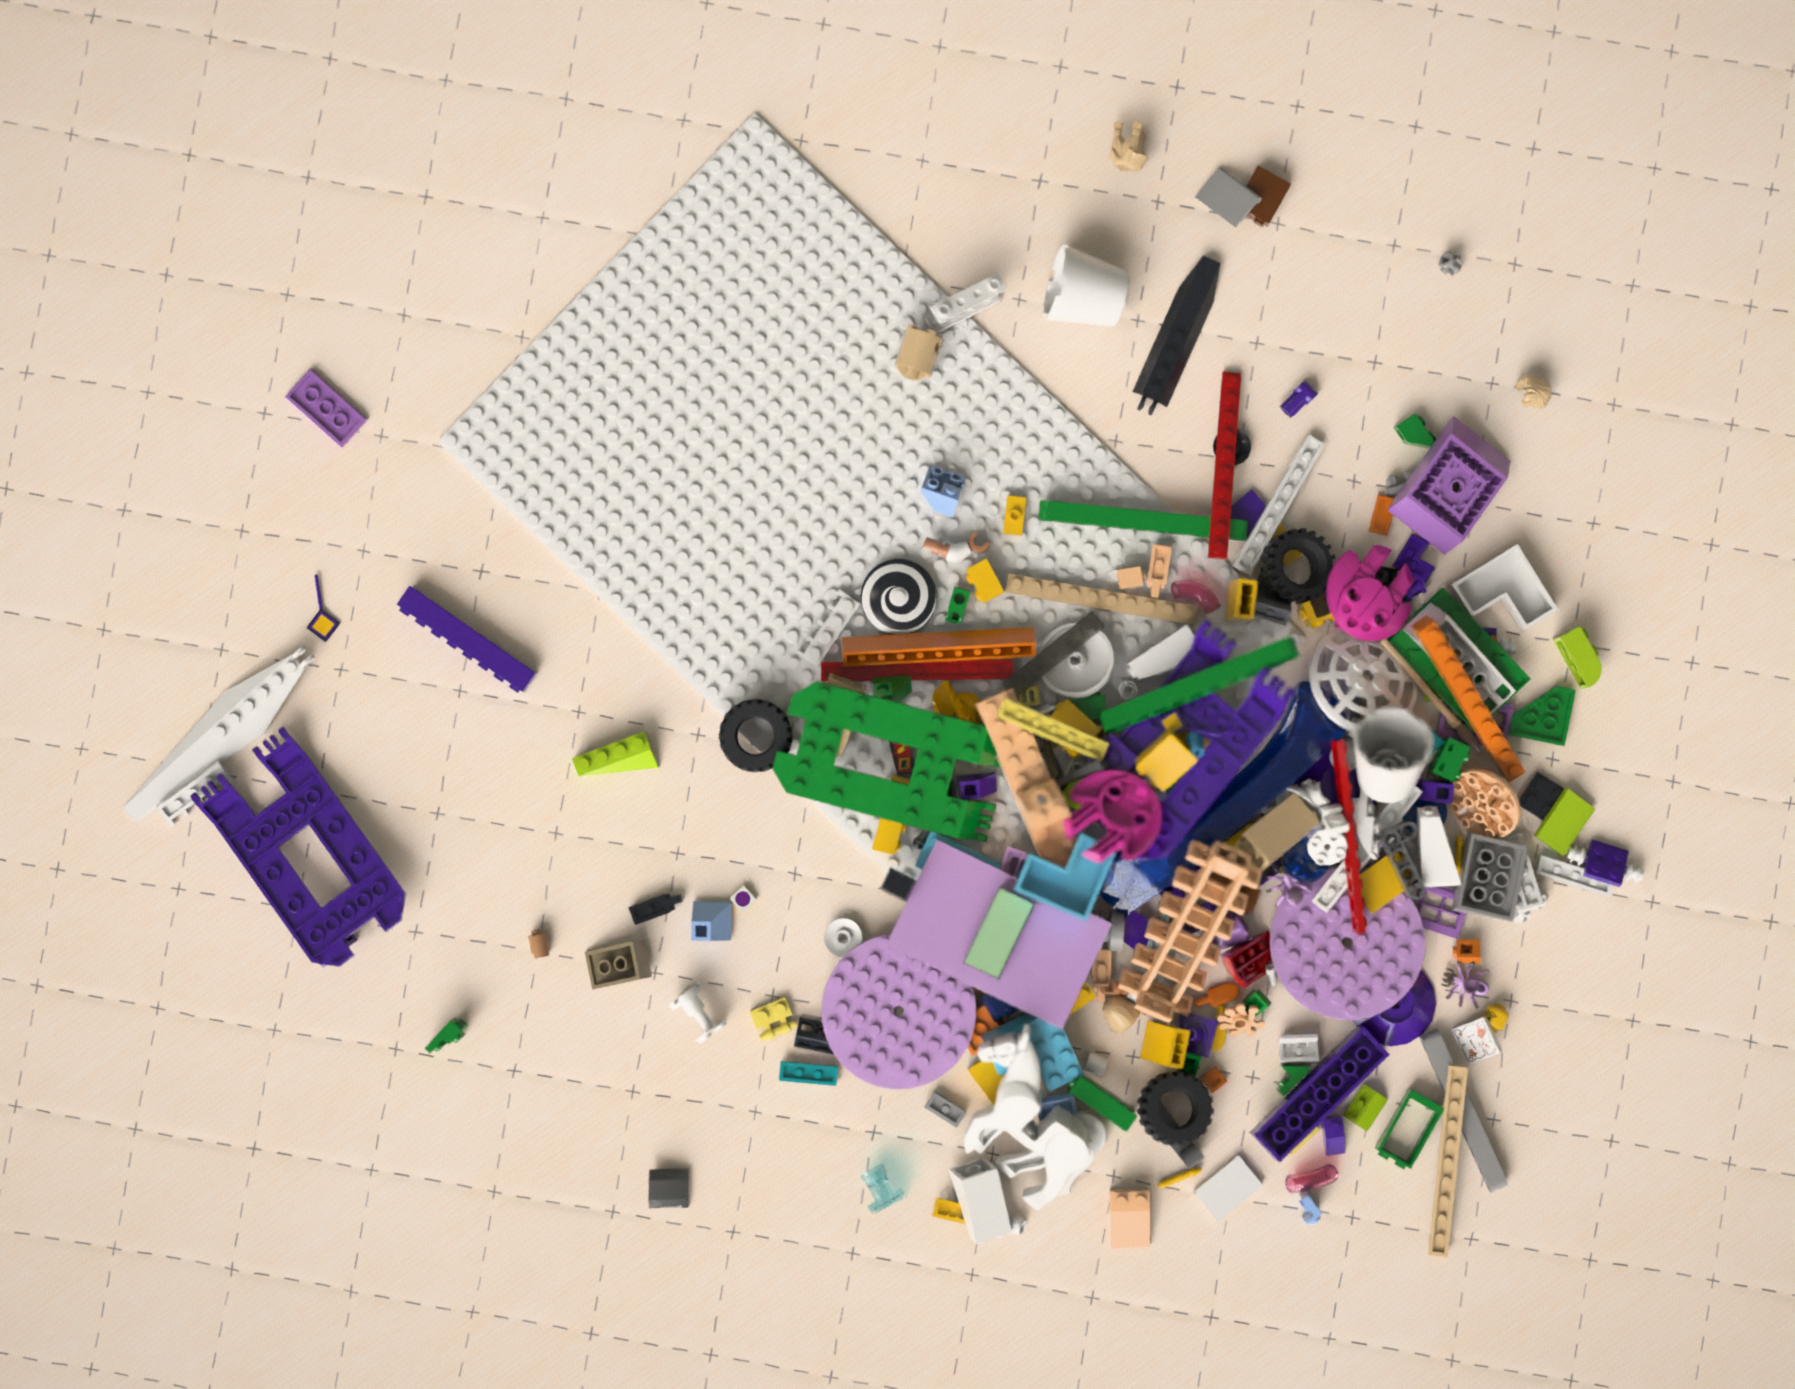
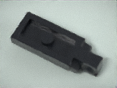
M669 893L628 908L634 925H638L675 910L674 905L683 902L681 894L671 898Z

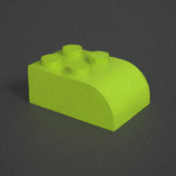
M1578 626L1555 637L1553 641L1580 689H1585L1597 683L1602 673V666L1597 657L1599 655L1598 650L1594 645L1591 646L1588 641L1589 635L1585 628L1582 629L1581 626Z

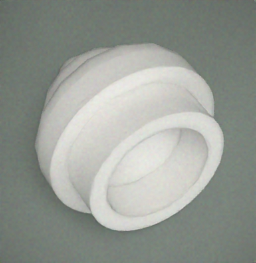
M1021 1216L1011 1217L1009 1219L1011 1233L1021 1235L1026 1227V1221Z

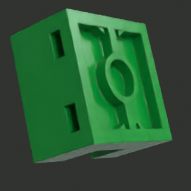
M1446 737L1443 738L1444 743L1438 748L1427 773L1446 782H1454L1455 779L1458 780L1461 776L1462 769L1460 768L1463 762L1466 763L1471 752H1469V746Z

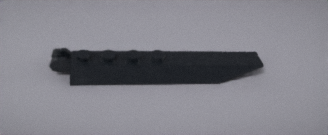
M1203 255L1179 286L1132 391L1142 396L1137 410L1141 411L1143 409L1146 398L1153 401L1148 410V415L1152 416L1157 403L1168 407L1213 305L1220 262Z

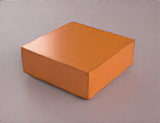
M1216 1066L1200 1077L1212 1093L1227 1082Z

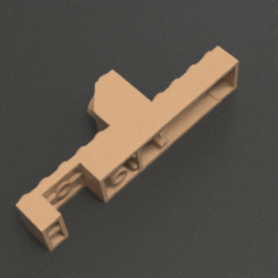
M1009 688L978 701L974 705L981 721L986 725L998 754L997 759L1039 858L1064 869L1076 842L1074 836L1068 840L1064 829L1063 820L1071 815L1055 781L1050 778L1031 731L996 717L1003 698L1019 704L1014 690ZM1041 795L1046 799L1043 804L1038 802V797Z

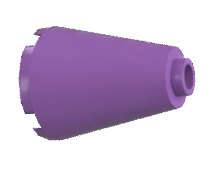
M1228 910L1224 917L1235 921L1231 938L1227 941L1214 935L1211 943L1220 946V950L1247 943L1253 940L1252 934L1248 936L1246 931L1249 928L1243 917L1236 912Z

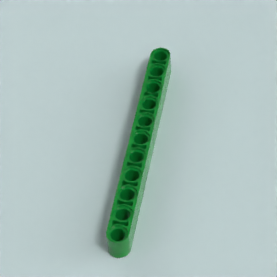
M1040 500L1038 520L1209 538L1210 517L1047 500ZM1230 519L1229 540L1246 541L1248 521Z
M1294 636L1282 638L1107 709L1099 714L1104 732L1106 734L1117 732L1258 675L1265 666L1273 669L1293 661L1301 656Z

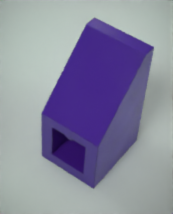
M996 772L957 776L958 793L962 799H981L997 792Z
M1418 779L1415 786L1423 791L1418 797L1419 800L1452 804L1453 783Z

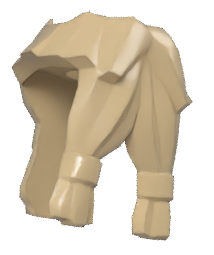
M1119 121L1114 123V137L1109 156L1114 167H1117L1120 171H1139L1149 159L1143 151L1146 133L1144 130H1141L1142 122H1133L1132 135L1126 140L1122 137L1123 123Z

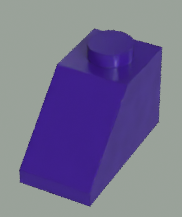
M1327 1116L1321 1122L1325 1155L1345 1154V1133L1342 1116Z

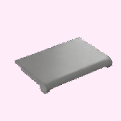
M1221 167L1216 170L1195 196L1235 228L1244 220L1253 207L1262 200L1259 195Z

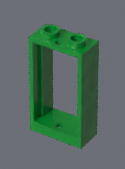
M1084 1076L1074 1077L1071 1082L1067 1083L1071 1094L1125 1132L1129 1130L1138 1117L1135 1112Z
M1408 1088L1375 1146V1149L1379 1151L1377 1155L1386 1160L1389 1157L1394 1159V1164L1402 1169H1405V1167L1411 1169L1442 1115L1444 1108ZM1410 1098L1434 1112L1407 1160H1404L1383 1148Z

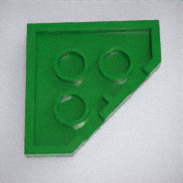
M1555 686L1512 715L1508 735L1565 746L1576 690Z

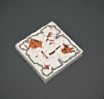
M1486 1016L1452 1029L1468 1064L1503 1051Z

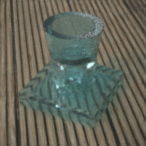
M884 1164L860 1176L876 1201L867 1206L873 1215L908 1197L902 1188L894 1192Z

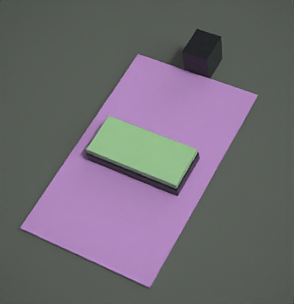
M936 840L917 881L890 867L880 889L906 902L886 945L1060 1029L1063 1028L1112 923L1091 913L1087 921L1017 892L1013 890L1017 881L1016 877Z

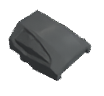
M688 1168L649 1169V1209L688 1208Z

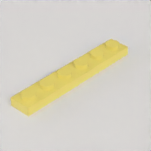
M1003 698L996 716L1090 758L1101 760V762L1109 745L1107 742L1006 698Z

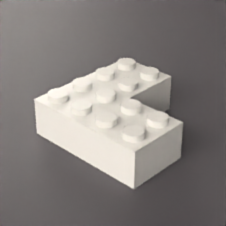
M1518 544L1510 547L1449 585L1459 604L1471 617L1502 599L1521 631L1526 630L1558 610Z

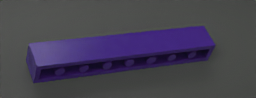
M409 586L396 604L401 607L399 611L404 615L409 616L411 614L414 616L417 624L423 628L425 625L432 629L430 633L439 639L441 636L447 639L446 644L453 649L458 647L463 650V656L469 660L474 658L479 661L477 665L485 671L488 669L495 673L493 676L499 681L503 682L506 680L509 682V687L515 692L519 693V691L525 693L536 677L537 673L414 587Z

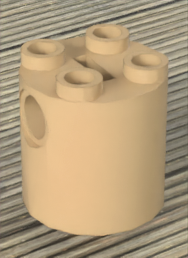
M908 325L895 362V367L903 377L918 381L932 376L943 341L941 336L936 335L937 332L926 329L924 332L919 330L917 326Z

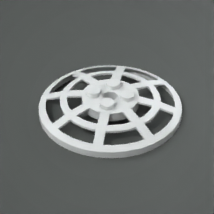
M1337 628L1319 641L1310 659L1309 681L1315 700L1320 708L1337 725L1348 731L1355 732L1357 724L1348 721L1339 714L1347 706L1357 713L1366 715L1375 710V698L1382 694L1390 702L1384 707L1403 708L1399 700L1403 694L1404 682L1412 683V697L1407 707V710L1412 711L1417 697V684L1408 674H1403L1401 666L1379 642L1352 639L1339 646L1330 640L1333 636L1343 631ZM1359 644L1361 654L1355 657L1345 650L1352 645ZM1367 644L1381 649L1383 653L1379 657L1369 654ZM1324 646H1327L1334 651L1330 661L1329 672L1318 673L1319 657ZM1339 656L1348 662L1344 671H1336ZM1389 657L1393 661L1398 673L1389 672L1384 664ZM1364 672H1366V673H1368V674L1370 675V677H1371V680H1370V681H1368V680H1366V679L1364 678V676H1363V673H1364ZM1337 679H1345V683L1350 690L1346 696L1340 689ZM1321 680H1330L1334 692L1341 700L1334 709L1322 693L1319 684ZM1390 680L1399 681L1396 696L1387 689ZM1354 697L1366 699L1367 708L1353 703Z

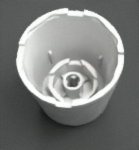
M1063 244L1052 266V269L1055 270L1053 280H1048L1043 306L1044 320L1114 327L1120 318L1123 308L1127 304L1128 298L1126 295L1130 284L1129 271Z
M1382 707L1367 713L1366 717L1358 722L1354 732L1357 779L1362 791L1370 798L1386 803L1400 801L1411 794L1433 748L1431 729L1423 719H1419L1412 714V711L1404 708Z

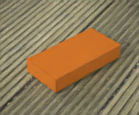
M1377 495L1368 532L1388 536L1393 515L1387 509L1395 498Z

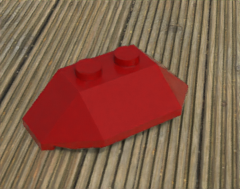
M1269 931L1255 935L1253 940L1233 946L1221 954L1227 973L1243 988L1248 987L1266 975L1265 967L1271 962Z

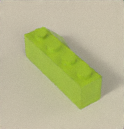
M646 732L638 733L572 758L576 772L580 777L659 768Z

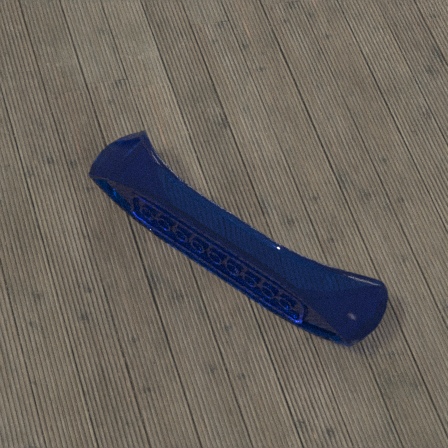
M1300 681L1295 685L1294 689L1296 692L1289 702L1285 715L1264 749L1242 771L1233 777L1168 858L1139 860L1135 857L1127 861L1122 857L1123 850L1116 851L1099 890V895L1115 910L1127 915L1155 897L1173 883L1178 866L1190 870L1197 864L1186 859L1189 844L1192 840L1209 847L1216 841L1224 842L1311 768L1331 748V740L1340 739L1347 730L1337 725L1322 711L1315 700L1310 682ZM1320 687L1324 697L1334 709L1339 703L1338 700L1331 693ZM1342 711L1339 715L1347 719L1344 711Z

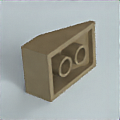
M645 939L585 952L592 990L652 977Z

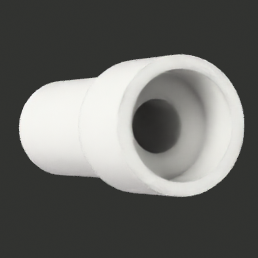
M1268 964L1265 967L1266 974L1268 975L1270 985L1275 986L1277 985L1276 971L1273 964Z

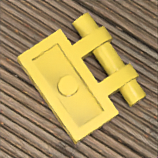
M786 997L750 1011L756 1029L764 1027L766 1032L759 1034L762 1042L768 1039L773 1040L775 1036L782 1033H790L792 1029L797 1028L795 1020L787 1022L786 1017L793 1014ZM780 1020L782 1025L772 1029L770 1024Z

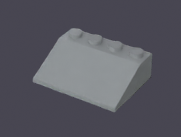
M1473 833L1467 835L1458 874L1460 885H1456L1451 910L1513 922L1528 846Z

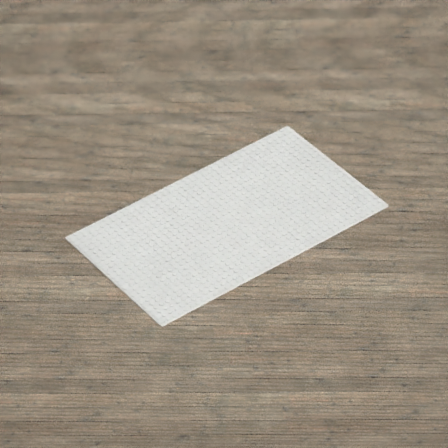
M753 114L439 439V444L722 716H725L734 705L744 700L761 699L778 706L790 721L793 740L789 753L795 755L797 754L806 719L787 714L792 694L815 681L821 682V663L817 668L795 652L798 649L804 653L811 642L805 639V637L808 635L814 639L822 627L816 623L817 619L824 623L832 612L827 607L828 603L835 607L842 597L837 594L836 591L838 589L859 602L860 606L822 662H843L842 637L889 635L876 629L867 620L862 610L860 595L863 582L869 572L880 563L892 559H906L919 564L930 574L936 586L937 604L934 614L923 628L914 633L1034 627L1036 657L983 659L1013 660V679L949 680L956 693H972L978 696L980 700L1000 693V690L1038 686L1041 705L1026 706V708L1036 712H1040L1039 708L1048 703L1051 706H1057L1058 703L1061 701L1065 702L1066 697L1056 694L1045 684L1038 670L1037 659L1039 649L1045 638L1056 628L1068 623L1079 622L1095 626L1107 636L1113 647L1115 664L1112 675L1108 682L1097 691L1101 692V695H1105L1106 710L1130 701L1122 699L1118 694V686L1124 681L1130 680L1136 683L1138 693L1133 699L1157 690L1174 669L1136 680L1135 678L1131 679L1125 669L1128 668L1126 664L1185 625L1196 636L1198 628L1206 619H1209L1213 625L1206 632V637H1209L1216 627L1221 629L1220 634L1225 632L1227 638L1220 645L1222 650L1230 639L1237 642L1228 660L1289 636H1294L1298 648L1305 642V637L1289 621H1287L1285 626L1255 616L1253 620L1247 622L1225 620L1229 582L1243 578L1225 560L1207 558L1208 544L1201 537L1038 520L1040 500L1166 513L1174 512L970 317L936 334L941 336L943 341L930 378L926 377L914 381L903 377L895 367V362L908 325L917 326L919 330L924 332L926 329H930L925 321V317L933 313L930 307L945 300L948 296L757 114ZM930 465L966 477L952 517L934 511L921 492V487ZM1007 495L1026 497L1022 536L1003 534ZM974 532L977 534V538L974 540L975 545L983 546L986 541H990V547L987 552L976 554L971 551V555L959 562L947 561L940 553L938 555L933 554L931 549L923 547L926 537L941 541L943 545L945 543L949 545L951 543L958 544L964 541L968 543L970 536ZM1154 543L1172 546L1166 585L1164 589L1159 590L1158 598L1153 599L1198 607L1195 624L1188 625L1005 593L1008 573L1152 598L1150 597L1151 587H1147V576L1152 545ZM987 558L1004 590V594L983 604L982 601L978 602L974 595L976 589L973 584L969 585L965 574H967V568ZM1140 566L1141 570L1145 571L1146 581L1143 582V586L1119 590L1117 570ZM954 586L971 591L960 625L945 621ZM1282 665L1270 669L1271 673L1265 678L1264 684ZM1257 675L1214 693L1236 711L1249 696ZM947 680L911 681L912 693L899 703L935 712L932 695L935 689ZM855 681L866 685L865 694L874 696L872 681ZM1030 690L1031 702H1034L1033 690ZM1023 691V703H1026V691ZM1015 692V695H1016L1017 700H1018V702H1019L1018 692ZM883 696L880 698L891 699L892 696ZM750 718L743 722L738 730L761 753L768 750L774 740L772 726L762 718ZM1090 719L1097 726H1102L1101 719ZM1126 728L1117 731L1118 735L1120 736ZM853 731L850 732L842 755L838 754L834 765L890 780L892 775L897 776L888 740ZM1049 740L1052 749L1057 747V744L1054 741ZM910 747L915 763L918 748ZM1066 752L1056 755L1063 773L1072 759ZM1082 754L1079 758L1086 761L1089 757ZM956 759V796L960 798L957 776L996 772L997 792L981 799L971 800L986 801L997 806L995 811L982 808L980 814L993 817L992 822L978 820L990 824L991 828L989 830L982 827H976L975 830L977 833L987 834V842L958 839L943 834L939 835L1001 864L1007 846L1026 852L1025 856L1031 854L1039 858L1007 780H1005L1002 774L1001 767L982 765L975 770L969 762ZM912 773L900 775L898 777L910 780ZM1139 774L1137 777L1142 779L1143 775ZM1039 796L1038 802L1040 804L1045 803V797ZM811 800L886 873H888L891 867L916 879V881L918 880L922 869L915 867V864L922 849H916L913 846V840L920 835L923 829L906 825L905 833H900L899 841H902L900 851L895 852V855L872 850L880 822L879 817ZM1069 805L1067 806L1070 815L1077 810ZM1093 821L1074 835V837L1077 839L1079 833L1099 841L1107 835L1106 826L1104 827L1101 822L1097 824Z

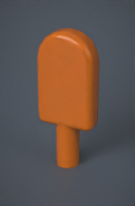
M1225 983L1208 989L1206 991L1208 996L1196 999L1194 1002L1196 1007L1211 1003V1006L1215 1008L1236 1000L1239 997V988L1234 983Z

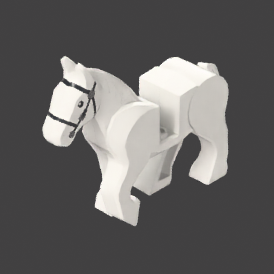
M1026 1024L1022 1033L1007 1034L983 1042L978 1047V1056L981 1061H994L1007 1067L1008 1070L1000 1080L995 1104L974 1112L965 1130L964 1142L966 1153L975 1149L978 1153L982 1154L993 1139L1005 1130L1020 1143L1028 1147L1029 1150L1025 1152L996 1157L994 1166L1009 1178L1021 1172L1046 1167V1181L1038 1186L1024 1188L1022 1198L1039 1211L1047 1203L1053 1201L1055 1197L1071 1194L1070 1186L1072 1182L1093 1163L1096 1156V1148L1092 1140L1089 1139L1087 1126L1078 1118L1072 1117L1070 1112L1059 1105H1056L1038 1125L1032 1119L1041 1110L1043 1092L1040 1089V1063L1035 1048L1029 1039L1030 1025Z

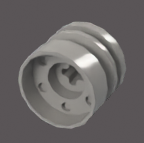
M1091 910L1090 913L1096 916V910ZM1100 910L1099 918L1112 923L1104 942L1108 943L1109 951H1122L1124 911H1111L1109 919H1105L1104 910Z

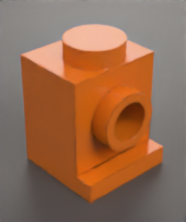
M1480 939L1457 940L1456 946H1453V958H1457V963H1476V965H1480Z

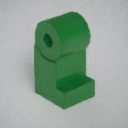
M954 586L945 621L960 625L971 593L970 590Z

